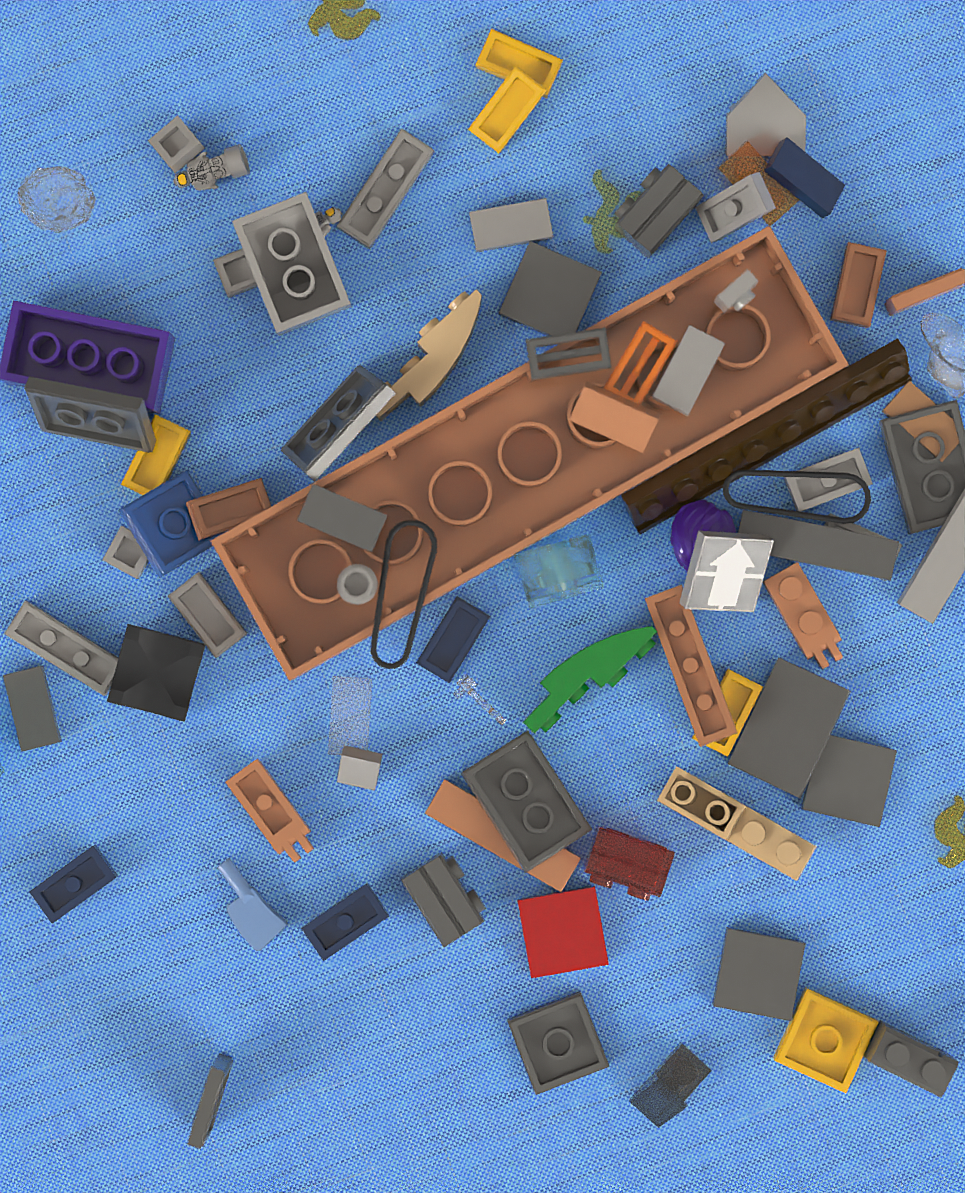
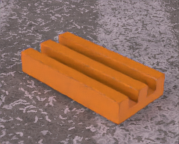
M643 321L603 389L640 405L678 341ZM645 333L651 335L652 339L622 389L619 391L613 386ZM661 341L666 344V347L634 399L629 397L627 394L657 344Z

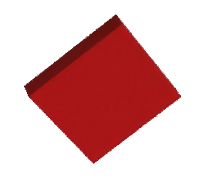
M595 886L517 899L531 978L609 965Z

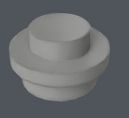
M353 564L342 570L337 580V589L340 596L345 601L356 605L370 601L378 587L374 572L361 564Z

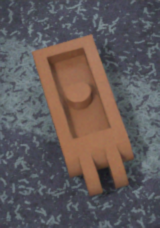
M798 562L762 582L807 660L814 657L823 670L829 666V663L822 651L828 649L835 662L843 658L836 645L842 639Z
M259 758L225 782L279 855L286 851L294 863L300 860L301 856L293 846L297 841L306 853L314 849L306 837L311 832L310 828Z

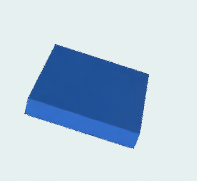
M188 470L183 471L118 510L159 578L212 547L211 540L223 534L220 533L198 540L186 503L203 497Z

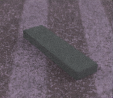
M747 510L742 512L738 533L770 536L774 540L770 553L772 557L889 581L892 579L899 541Z

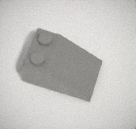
M306 192L232 221L278 336L351 308V303Z

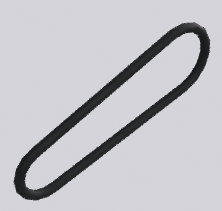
M736 470L725 479L723 485V495L726 501L739 509L841 524L854 523L863 518L869 510L871 503V494L866 482L859 476L850 473ZM737 476L850 479L862 487L865 493V503L862 510L855 516L841 518L739 503L731 498L729 485Z
M405 520L396 524L390 530L385 543L371 640L373 660L385 669L398 668L408 660L437 553V539L433 530L427 524L418 520ZM417 526L429 535L431 552L404 654L399 661L387 663L378 657L377 640L391 544L394 535L401 528Z

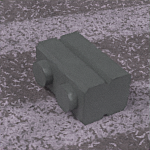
M669 164L662 171L655 167L640 184L645 191L636 201L629 196L614 214L619 218L614 226L615 230L648 259L704 196L700 190Z
M440 852L404 875L401 881L437 938L445 947L484 922L481 912L486 907L474 889L467 892L459 879L465 876L455 858L450 856L446 859L443 853Z
M882 1020L879 1021L864 1053V1057L870 1063L940 1098L944 1095L959 1063L952 1055L902 1030L898 1031L896 1027Z

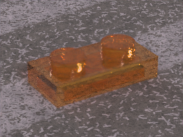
M745 141L717 168L732 185L750 174L760 172L776 207L761 217L768 226H771L793 207L799 199L764 171L768 163L748 141Z

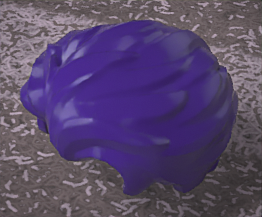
M706 500L685 504L678 511L672 522L670 542L678 563L687 572L698 531L736 533L730 513L725 509L717 508L715 504Z

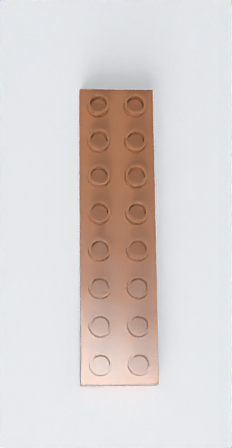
M768 226L585 329L592 330L606 327L611 369L531 381L528 361L312 483L387 515L372 553L297 521L312 484L211 540L212 545L288 680L292 681L372 636L385 543L390 530L396 524L405 520H418L427 524L436 536L437 553L422 606L424 607L849 365L771 227ZM748 269L759 281L752 289L756 296L738 312L732 306L726 313H723L714 303V300ZM645 321L678 342L640 404L660 413L658 422L642 453L570 421V417L586 381L601 388L604 387L640 325ZM691 325L724 342L725 345L689 415L686 416L654 400L652 396L688 326ZM645 333L613 386L619 391L622 389L652 339L651 335ZM599 338L559 344L543 354L600 345ZM659 341L627 394L633 399L636 397L666 344ZM599 354L539 363L538 369L601 361L602 357ZM417 526L401 528L393 537L379 631L415 612L431 552L429 535ZM353 564L367 566L374 572L377 578V591L374 597L364 604L356 605L345 601L337 589V580L343 569Z

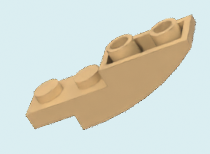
M477 289L470 295L466 291L461 293L449 304L448 308L451 312L441 321L436 317L433 318L419 331L422 338L417 342L418 347L426 356L420 359L416 355L400 369L403 376L393 385L388 381L385 382L396 394L376 415L380 421L385 419L409 396L421 407L449 377L462 357L478 319L482 295Z
M677 766L657 801L796 881L800 878L817 848L812 843Z

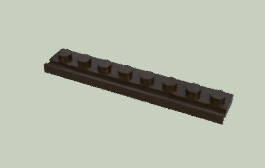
M898 338L623 493L621 497L632 519V524L639 535L676 515L685 504L702 500L722 489L725 479L734 471L755 470L912 381L911 376L908 374L910 368L905 347ZM737 476L730 483L736 481L737 479L743 476Z

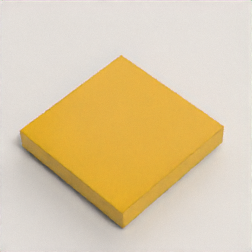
M805 987L773 1059L780 1064L847 1093L879 1021Z

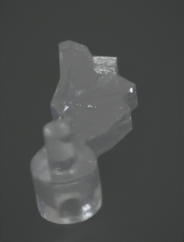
M465 673L457 682L459 688L453 695L459 699L466 692L498 723L503 725L506 719L474 690L478 684Z

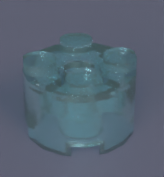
M590 534L569 538V541L544 545L514 555L529 609L604 588Z

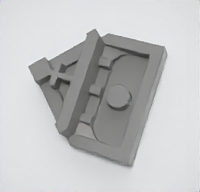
M765 72L739 101L729 107L730 111L726 114V156H772L778 143L786 137L805 151L806 115Z

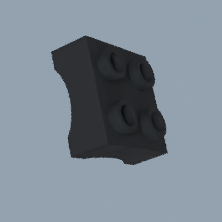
M128 624L107 702L185 722L205 644Z

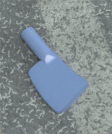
M228 858L217 869L239 897L228 905L227 912L241 936L254 950L260 951L288 923L262 898L254 887L249 885L237 867Z

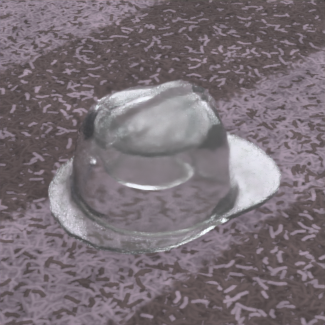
M926 314L922 318L920 325L921 332L931 348L927 361L928 374L953 398H960L965 394V329L955 320L943 314Z

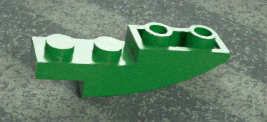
M652 626L624 631L597 641L570 656L539 682L550 694L523 720V723L534 734L540 728L546 733L562 717L557 710L567 700L575 704L588 691L589 687L585 682L589 678L600 688L606 683L614 687L628 672L624 665L634 655L640 660L656 644L652 637L657 631Z

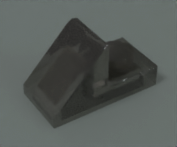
M680 1042L629 1099V1102L659 1128L688 1106L686 1099L712 1070L686 1045Z

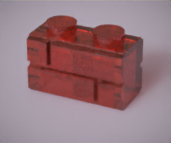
M598 825L583 870L585 873L591 874L589 881L612 888L613 882L627 886L628 895L649 901L651 895L661 896L675 851Z

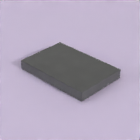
M358 365L281 448V452L315 482L396 393L366 368Z
M28 378L25 391L42 432L148 453L153 452L156 438L143 398L40 378Z
M957 400L879 420L908 534L943 526L965 489V430ZM944 411L954 421L959 444L941 462L939 459L944 454L945 445L938 434L925 432L915 439L898 423ZM930 436L938 441L940 451L936 457L919 443L923 437Z
M778 657L728 764L801 799L851 691Z
M528 730L461 773L524 873H527L592 830Z

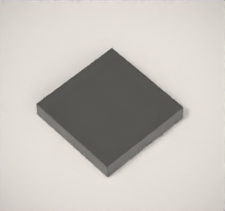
M530 241L501 306L499 315L547 336L576 332L602 272Z
M830 735L806 786L801 809L880 827L897 750Z
M727 927L712 1005L714 1007L791 1021L806 943Z
M581 991L507 1019L536 1095L609 1067Z
M219 1053L210 1067L187 1145L200 1149L209 1138L234 1061L232 1060L233 1057Z

